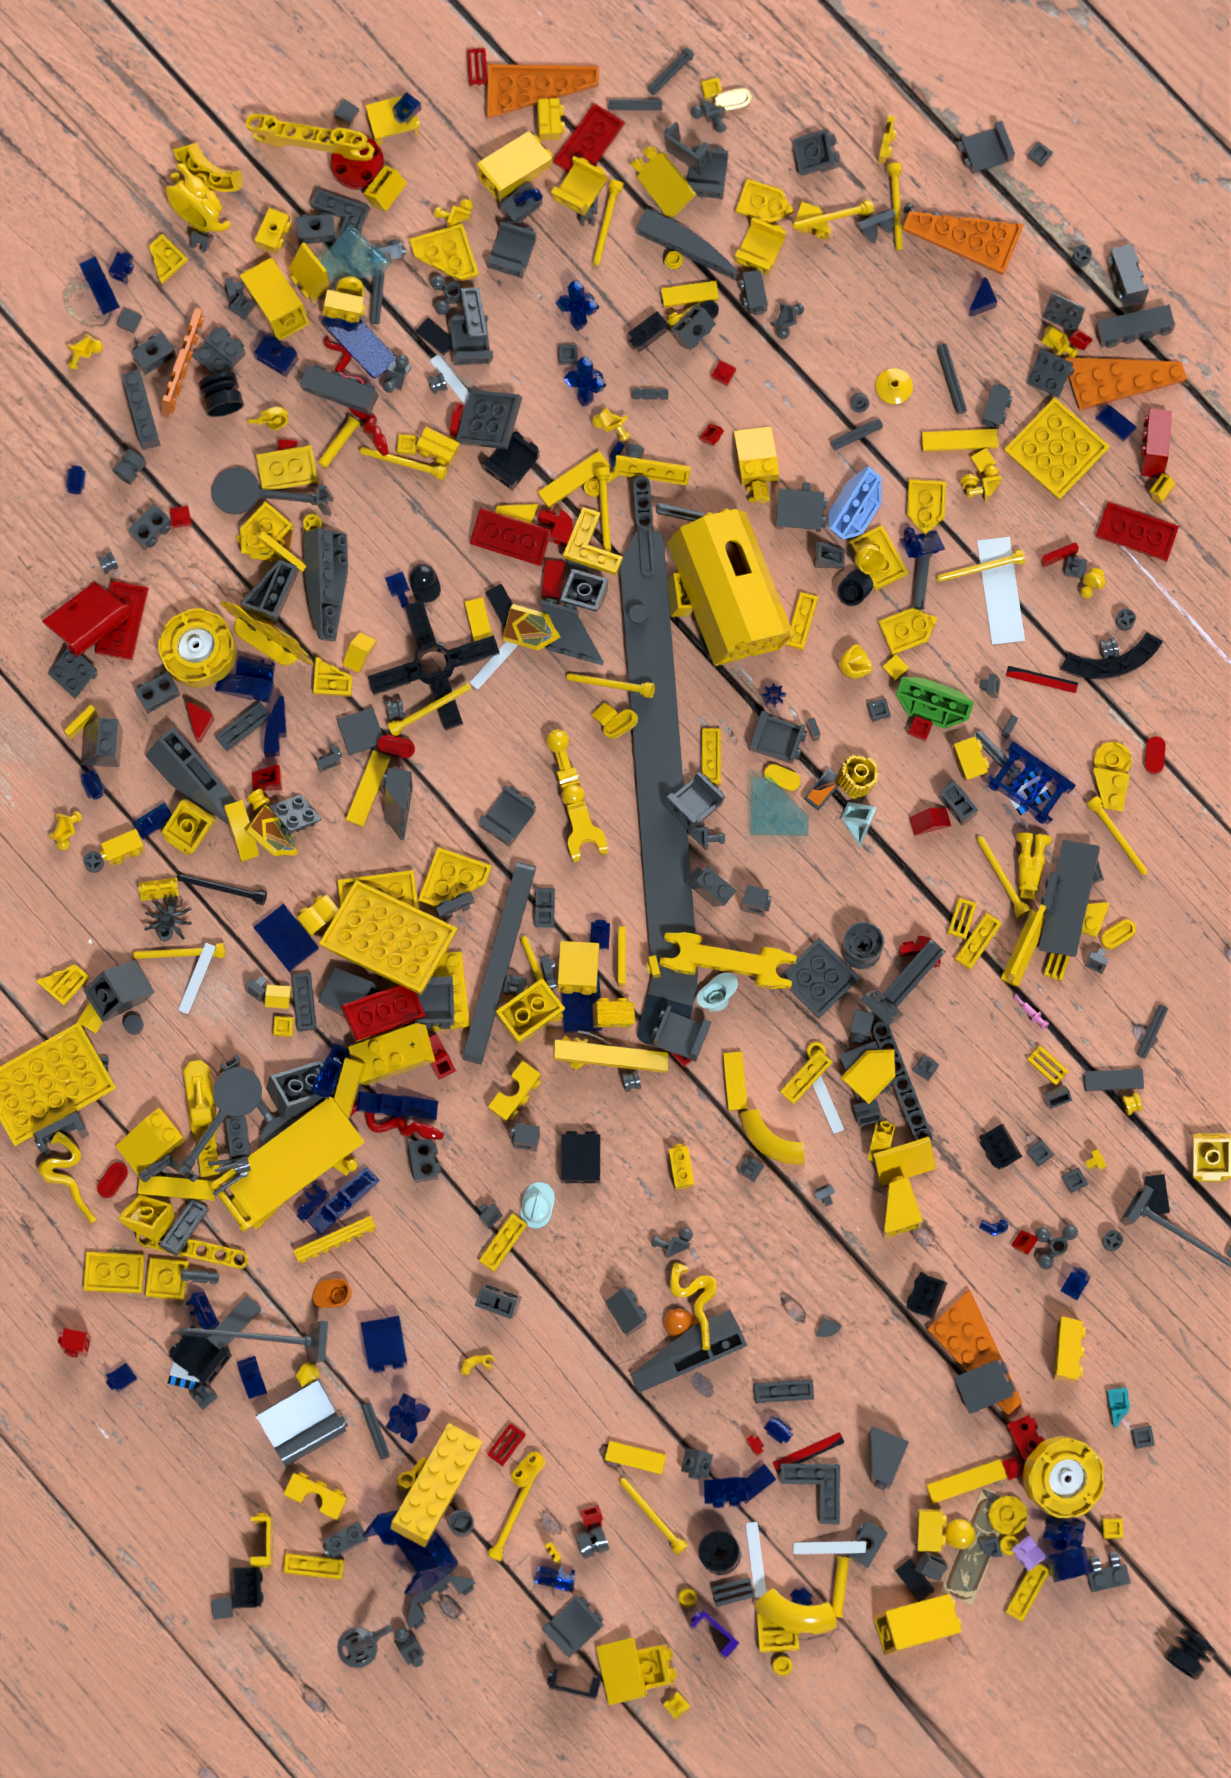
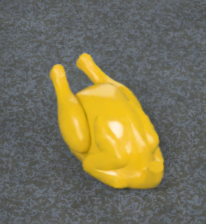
M185 163L177 164V170L183 174L185 180H180L178 172L170 174L174 186L168 185L165 188V193L172 210L188 222L190 226L201 232H223L228 230L231 226L229 221H225L222 224L218 222L222 212V204L214 191H210L199 177L190 173Z

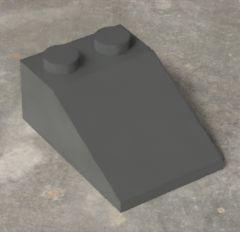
M322 1060L271 1075L266 1087L282 1119L301 1114L333 1096L337 1089Z

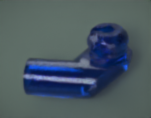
M538 188L525 189L514 200L520 206L529 198H533L534 201L538 202L543 198V195Z
M619 441L616 442L609 454L613 467L616 455L621 456L620 454L625 447Z
M1001 1219L994 1224L983 1220L979 1229L992 1236H997L1005 1233L1009 1224L1005 1219Z

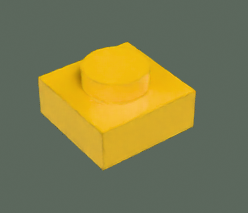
M656 955L648 957L649 962L646 963L648 974H653L654 979L661 977Z

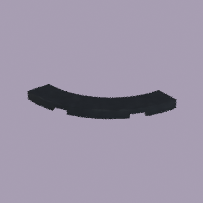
M1146 632L1141 641L1130 651L1105 660L1083 658L1069 652L1060 670L1086 679L1099 680L1119 677L1144 665L1158 651L1163 641Z

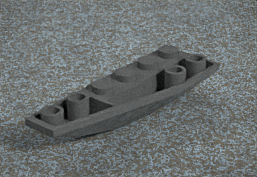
M317 528L304 533L306 589L318 639L335 642L348 574L347 534Z
M172 727L155 742L146 754V758L171 786L229 825L223 807L237 801L174 727Z
M729 1309L707 1319L710 1341L709 1350L702 1349L701 1326L698 1323L633 1372L631 1377L638 1393L746 1347L747 1343L731 1310Z

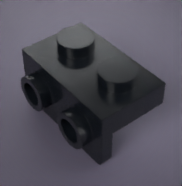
M1004 1123L979 1136L981 1147L988 1152L991 1164L998 1170L1004 1169L1022 1158Z
M920 1272L914 1281L912 1294L907 1299V1308L912 1313L934 1319L947 1283Z
M260 1567L231 1568L232 1608H257L262 1606L264 1598L261 1591L263 1574L260 1571Z

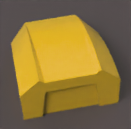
M184 799L180 801L161 834L167 843L185 855H192L217 820L194 802Z
M1197 1133L1192 1135V1170L1194 1179L1199 1182H1224L1231 1178L1230 1134Z
M138 1195L118 1216V1220L134 1232L154 1241H160V1238L172 1226L174 1220L173 1205Z

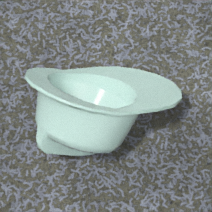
M728 972L717 975L698 992V1004L710 1012L725 1009L729 1003V998L737 990L738 979L734 974Z
M536 1182L531 1184L524 1193L521 1218L531 1228L543 1227L550 1220L555 1194L548 1184Z

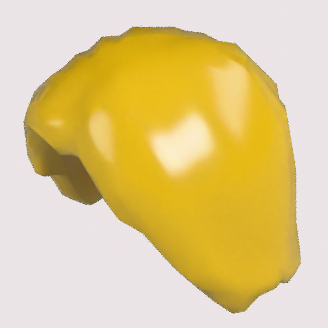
M858 643L846 650L838 662L842 674L850 679L862 678L870 674L873 669L866 652Z

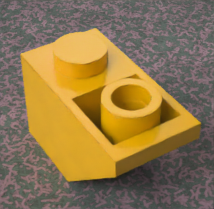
M802 202L795 222L821 216L823 213L820 207ZM827 222L797 229V231L804 234L807 232L813 234L818 239L829 240L831 229Z
M888 1121L876 1122L867 1160L875 1162L873 1154L890 1149L896 1124Z

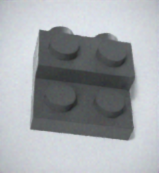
M825 129L793 139L798 170L801 176L817 171L822 173L838 168V162L841 161L839 152L835 151L834 145L837 144L835 134Z
M216 326L204 339V343L192 357L212 374L230 372L245 355L244 344L238 339H235V341L229 337L231 334L225 328L219 329Z

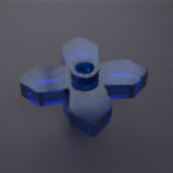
M576 279L567 287L569 295L560 296L556 301V305L562 312H571V324L579 331L587 324L586 315L595 314L599 309V305L592 294L584 292V286Z
M588 356L581 357L576 363L577 371H569L564 376V380L569 387L578 388L577 399L582 407L589 406L593 402V392H602L606 387L602 373L593 369V363Z
M404 1393L398 1405H394L390 1409V1419L386 1429L395 1434L401 1432L400 1437L412 1444L418 1435L416 1424L426 1420L430 1408L421 1403L416 1404V1399Z
M1047 1513L1043 1538L1050 1539L1052 1547L1057 1550H1066L1069 1545L1081 1548L1084 1538L1082 1534L1086 1522L1078 1519L1064 1520Z

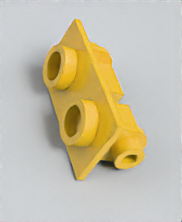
M177 878L139 882L138 889L141 901L179 897Z

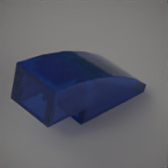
M96 256L78 264L102 314L104 315L120 308Z
M228 673L226 677L217 682L215 692L251 701L254 699L270 703L275 685L273 681Z
M284 696L278 698L268 719L264 737L265 757L280 756L279 738L287 737Z
M334 1043L311 1089L312 1093L326 1099L330 1098L339 1081L345 1058L351 1057L349 1049Z

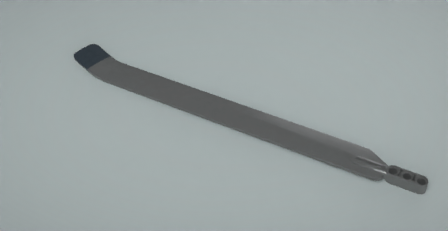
M638 476L633 483L637 531L624 554L620 571L629 683L642 685V683L649 682L655 684L653 698L644 697L640 692L630 691L631 710L638 715V723L633 728L650 956L656 955L661 977L655 979L653 974H651V984L638 1026L637 1037L641 1042L654 1046V1039L651 1038L655 1027L659 1028L661 1024L658 1021L662 1010L666 1011L668 1005L672 1006L670 1012L690 1019L697 992L698 967H696L695 975L677 973L659 964L660 958H675L681 951L676 944L664 941L665 933L686 932L695 934L692 888L685 883L691 875L687 828L663 806L669 794H675L684 787L665 545L662 534L653 530L650 481L645 476ZM643 483L647 487L640 490L637 488V485ZM644 501L648 506L641 508L638 503ZM641 520H648L649 525L642 526L639 522ZM640 604L646 607L648 611L646 622L634 624L630 620L629 611L632 606Z

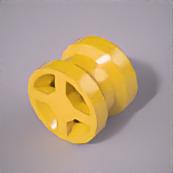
M309 514L304 518L303 526L305 532L317 528L323 529L321 518L318 515Z
M262 789L254 791L246 798L247 802L253 805L255 812L260 811L264 804L268 805L270 803L269 798L263 795Z
M1137 1092L1133 1093L1130 1097H1122V1103L1127 1115H1131L1134 1111H1143L1142 1102Z

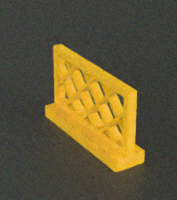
M1041 904L1038 912L1031 910L1000 980L1016 987L1019 986L1041 937L1046 918L1043 915L1046 906Z

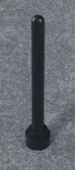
M184 874L177 875V880L180 882L250 898L258 905L264 906L267 898L266 890L259 889L253 892Z

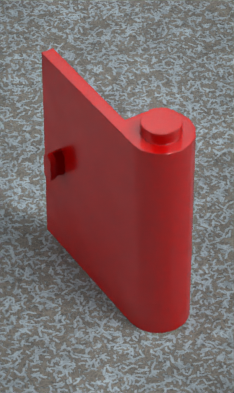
M94 582L45 618L42 623L65 641L66 646L75 657H79L131 618V609L126 603L122 604Z

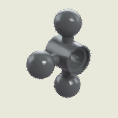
M439 275L431 279V287L434 290L445 291V299L435 304V311L439 315H445L449 312V303L457 304L461 302V287L456 282H450L446 285L445 279ZM452 290L458 292L455 296H451L448 293Z
M1072 1224L1066 1225L1063 1228V1236L1054 1239L1051 1237L1048 1228L1040 1227L1036 1230L1035 1237L1038 1238V1241L1049 1244V1253L1041 1255L1038 1259V1264L1042 1269H1050L1054 1264L1053 1258L1064 1255L1068 1248L1067 1241L1075 1239L1078 1235L1076 1226ZM1056 1242L1061 1243L1063 1251H1055L1053 1244Z

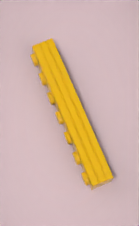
M368 1216L295 1249L293 1252L298 1263L301 1262L303 1264L311 1257L314 1259L320 1253L325 1254L329 1252L331 1248H339L342 1243L352 1242L353 1238L357 1237L358 1239L367 1232L368 1234L374 1232L376 1226L372 1217Z

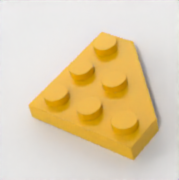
M463 223L409 239L415 259L461 282L479 277Z
M438 847L418 901L437 908L439 907L438 904L445 900L450 902L457 899L456 896L460 893H470L485 886L492 865Z

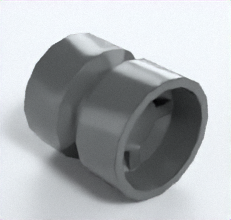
M127 449L121 457L122 461H118L115 464L112 472L122 481L131 485L137 477L136 473L141 472L147 462L136 452Z
M466 1510L453 1512L448 1521L450 1531L457 1537H467L474 1530V1519Z
M601 1526L591 1529L590 1533L583 1532L575 1535L583 1559L594 1556L595 1552L600 1554L610 1550Z

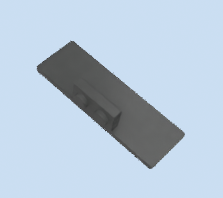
M1063 840L1056 873L1050 872V877H1047L1045 882V888H1047L1046 895H1043L1041 904L1046 906V918L1039 944L1040 951L1076 957L1100 852L1099 846Z

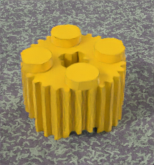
M852 755L845 760L839 769L836 782L840 784L841 790H844V793H847L850 798L857 799L858 796L861 798V796L868 795L879 778V773H877L878 764L872 761L873 758Z

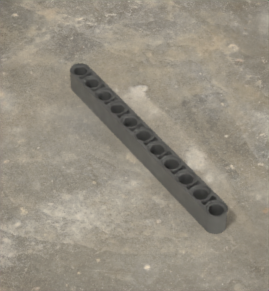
M517 861L462 1060L482 1064L495 1019V1012L498 1008L535 875L536 866Z

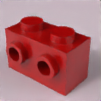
M64 1328L63 1333L60 1332L58 1344H60V1348L66 1356L78 1358V1355L87 1356L91 1336L87 1332Z
M1030 1415L1006 1425L1022 1462L1026 1461L1038 1445L1045 1441L1042 1436L1039 1437L1036 1431L1038 1425L1034 1418H1030Z

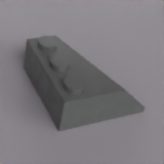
M388 768V773H384L382 782L385 794V820L399 839L404 840L413 791L412 774L410 771Z

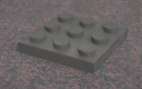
M470 390L456 441L462 445L508 449L523 397L519 394Z
M820 938L796 960V964H791L779 976L792 981V986L789 990L818 1019L860 980V977Z

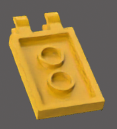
M647 146L643 153L650 160L645 164L641 158L639 160L634 159L630 164L640 173L637 179L667 218H674L697 194L664 152L659 154L654 146L651 148Z

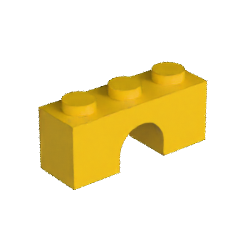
M524 1061L519 1064L511 1075V1079L519 1085L518 1093L509 1097L499 1091L488 1106V1110L505 1123L516 1118L519 1113L517 1109L521 1104L524 1106L531 1097L529 1093L532 1089L536 1090L542 1083L540 1080L541 1074Z
M299 1472L298 1475L293 1473L283 1495L303 1504L308 1495L318 1494L322 1497V1506L319 1512L338 1521L348 1501L344 1497L346 1493L335 1489L333 1492L327 1489V1484L318 1480L314 1483L309 1480L310 1476Z

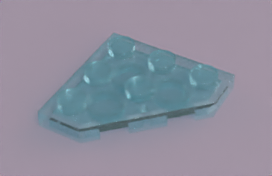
M352 225L348 226L320 260V263L327 270L328 280L342 279L344 277H381L392 264L382 252Z
M752 777L751 835L808 836L809 816L772 778Z

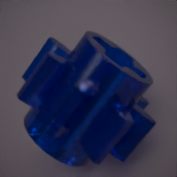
M773 683L770 688L765 686L767 693L762 694V698H767L766 705L770 703L775 708L776 704H783L781 697H786V693L781 692L782 685L777 687ZM771 693H777V697L771 698Z
M803 1587L800 1590L795 1588L789 1595L792 1598L790 1602L803 1606H811L813 1604L811 1601L813 1595Z

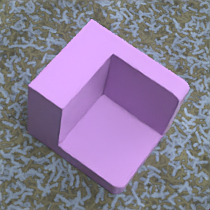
M1030 1535L1011 1549L1017 1560L1028 1572L1046 1558L1045 1553L1036 1545Z

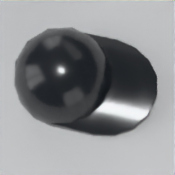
M425 563L414 566L409 573V583L413 595L418 601L423 600V603L436 600L440 595L441 586L434 568Z
M859 569L850 572L838 586L837 595L840 602L846 606L860 604L873 589L872 578L869 574H865Z

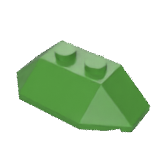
M902 677L896 694L909 717L915 718L917 716L933 722V725L944 729L968 721L974 705V701L959 690L925 678Z

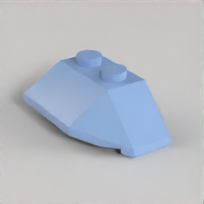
M867 466L851 478L828 512L829 529L841 539L862 535L881 505L882 477L873 469Z

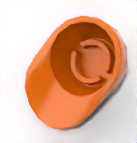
M343 1279L321 1281L314 1289L313 1302L319 1308H341L351 1299V1287Z
M681 1308L669 1310L663 1319L665 1331L674 1339H677L695 1324L700 1323L695 1316Z

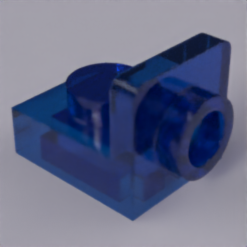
M606 920L591 922L590 943H599V949L609 950L610 923H607Z
M1074 1267L1060 1291L1078 1300L1091 1276L1083 1268Z
M127 1363L112 1373L106 1374L108 1378L106 1383L111 1390L116 1389L118 1393L138 1380Z

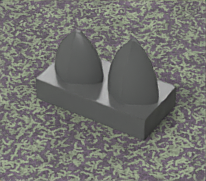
M887 209L856 221L858 229H861L867 240L875 243L878 236L876 223L885 232L891 233L894 227V216L896 215L894 209Z

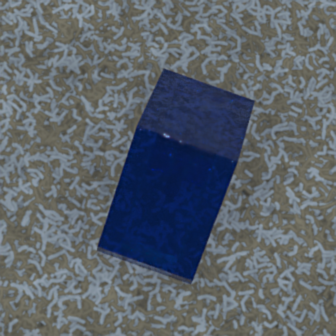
M983 277L968 316L973 317L997 306L998 301L986 277Z
M256 1356L237 1362L248 1398L252 1399L267 1394L268 1392Z

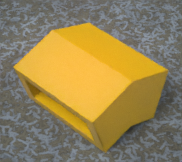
M1161 474L1149 491L1152 495L1151 499L1162 505L1176 484L1171 476Z
M267 985L265 1007L289 1009L291 987Z
M90 1002L77 1023L79 1022L82 1027L93 1034H96L103 1024Z

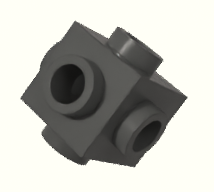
M686 1448L681 1472L687 1473L688 1478L691 1479L708 1478L713 1454Z

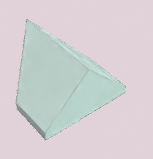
M848 802L841 820H843L860 848L875 816L876 807Z

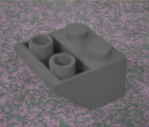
M623 1287L605 1301V1305L627 1337L646 1325L647 1313L642 1306L638 1307L635 1303L637 1298L633 1291Z

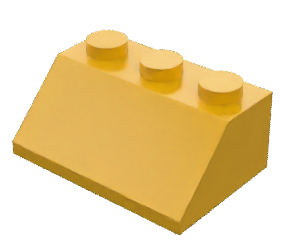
M1061 1317L1058 1320L1053 1380L1077 1382L1079 1377H1082L1083 1366L1080 1365V1358L1084 1357V1346H1081L1082 1338L1085 1339L1086 1327H1083V1321L1067 1317Z

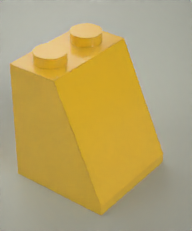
M903 1176L893 1178L892 1182L889 1183L883 1226L884 1239L919 1228L923 1223L908 1177L903 1178Z

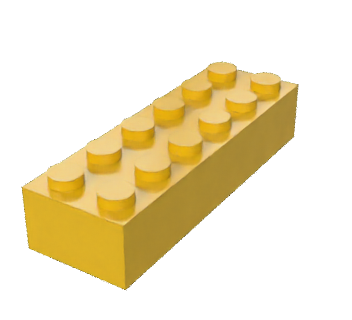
M448 1423L393 1519L390 1529L426 1547L479 1454L483 1441Z

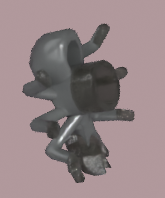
M164 895L163 903L166 905L167 911L155 899H152L157 909L163 913L162 916L148 911L145 912L146 915L152 918L160 919V922L145 927L144 930L148 931L159 927L157 936L163 942L169 941L173 937V929L184 940L185 936L178 930L175 924H192L191 921H181L174 918L191 911V907H188L181 912H173L181 907L183 899H181L179 905H177V896L172 900L173 895H170L168 902H166L167 895Z

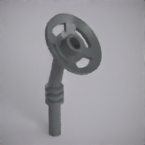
M387 1625L376 1632H369L363 1628H352L346 1631L338 1642V1654L341 1660L353 1668L367 1666L374 1660L377 1654V1642L380 1638L391 1633L392 1627ZM353 1633H359V1636H353L350 1639L346 1640V1638ZM358 1639V1641L350 1643L352 1640ZM343 1646L347 1647V1650L351 1655L349 1660L345 1657L343 1653ZM362 1651L364 1652L363 1655L358 1657L356 1656L357 1654H360ZM366 1655L369 1656L365 1661L356 1663V1660L362 1659Z

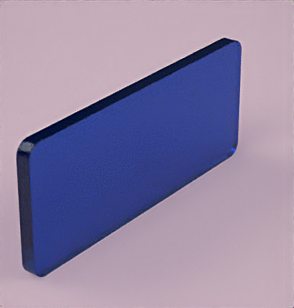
M327 316L322 318L321 324L373 379L387 371L396 358L361 319H359L358 323L348 322L339 318H329Z

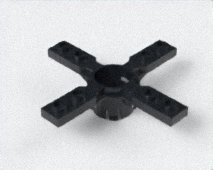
M423 600L405 606L418 646L414 654V661L370 675L368 679L373 695L421 680L423 683L431 685L436 701L452 692L449 678L454 668L500 655L494 635L450 650L446 649L442 643H436ZM434 651L442 653L447 663L444 671H438L429 675L428 672L422 670L420 660L425 654ZM455 699L438 708L445 731L463 725Z

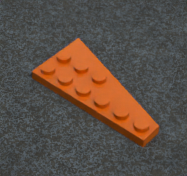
M488 64L487 119L537 105L538 99L560 98L598 87L599 66Z
M909 211L901 230L1003 275L1024 224L992 222L966 217L956 218L948 215L938 216L930 213Z
M195 308L188 327V335H185L182 349H180L172 371V379L168 382L166 393L163 396L161 416L168 418L170 413H174L177 400L175 396L180 395L183 381L181 378L185 379L188 370L187 361L190 362L192 359V344L196 345L199 334L196 333L198 327L202 328L205 319L202 316L203 310Z
M1063 357L1074 363L1072 368L1075 371L1068 378L1079 411L1187 381L1182 362Z
M970 1290L927 1329L966 1372L997 1359L1004 1362ZM1007 1373V1376H1008V1378H1009V1381H1011L1012 1378H1011L1010 1374ZM1017 1389L1014 1392L1015 1397L996 1403L1007 1416L1022 1403Z

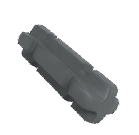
M633 388L632 399L658 400L660 398V400H667L668 389L643 388V390H640V388Z
M169 1154L164 1155L161 1159L148 1166L147 1170L141 1171L139 1178L143 1182L151 1179V1176L154 1177L164 1170L165 1167H168L173 1158Z
M183 1269L181 1270L180 1278L182 1281L191 1280V1282L207 1283L209 1281L210 1284H217L219 1274L217 1272H210L209 1274L207 1271L197 1270L190 1272V1270Z

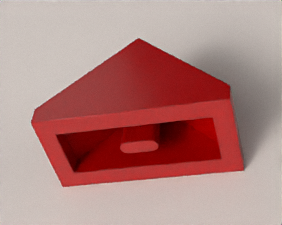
M188 702L186 705L197 743H200L215 719L213 714Z
M273 765L252 772L253 791L258 789L263 791L282 790V771L280 765Z
M928 808L909 817L914 836L951 827L947 808Z

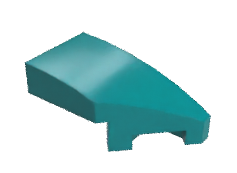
M1127 1387L1107 1390L1113 1427H1118L1122 1418L1129 1412L1130 1403Z

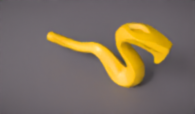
M58 1131L54 1135L51 1145L62 1144L70 1151L71 1158H47L41 1161L37 1170L47 1183L68 1186L74 1203L81 1209L80 1211H82L89 1223L93 1224L97 1219L83 1202L75 1180L70 1176L52 1171L54 1168L72 1167L81 1158V1151L68 1136Z
M674 1263L670 1274V1292L672 1295L681 1298L688 1297L700 1288L705 1289L694 1304V1313L701 1326L702 1349L709 1350V1326L703 1312V1307L716 1296V1279L708 1275L700 1276L687 1288H681L679 1286V1278L681 1274L688 1272V1267Z

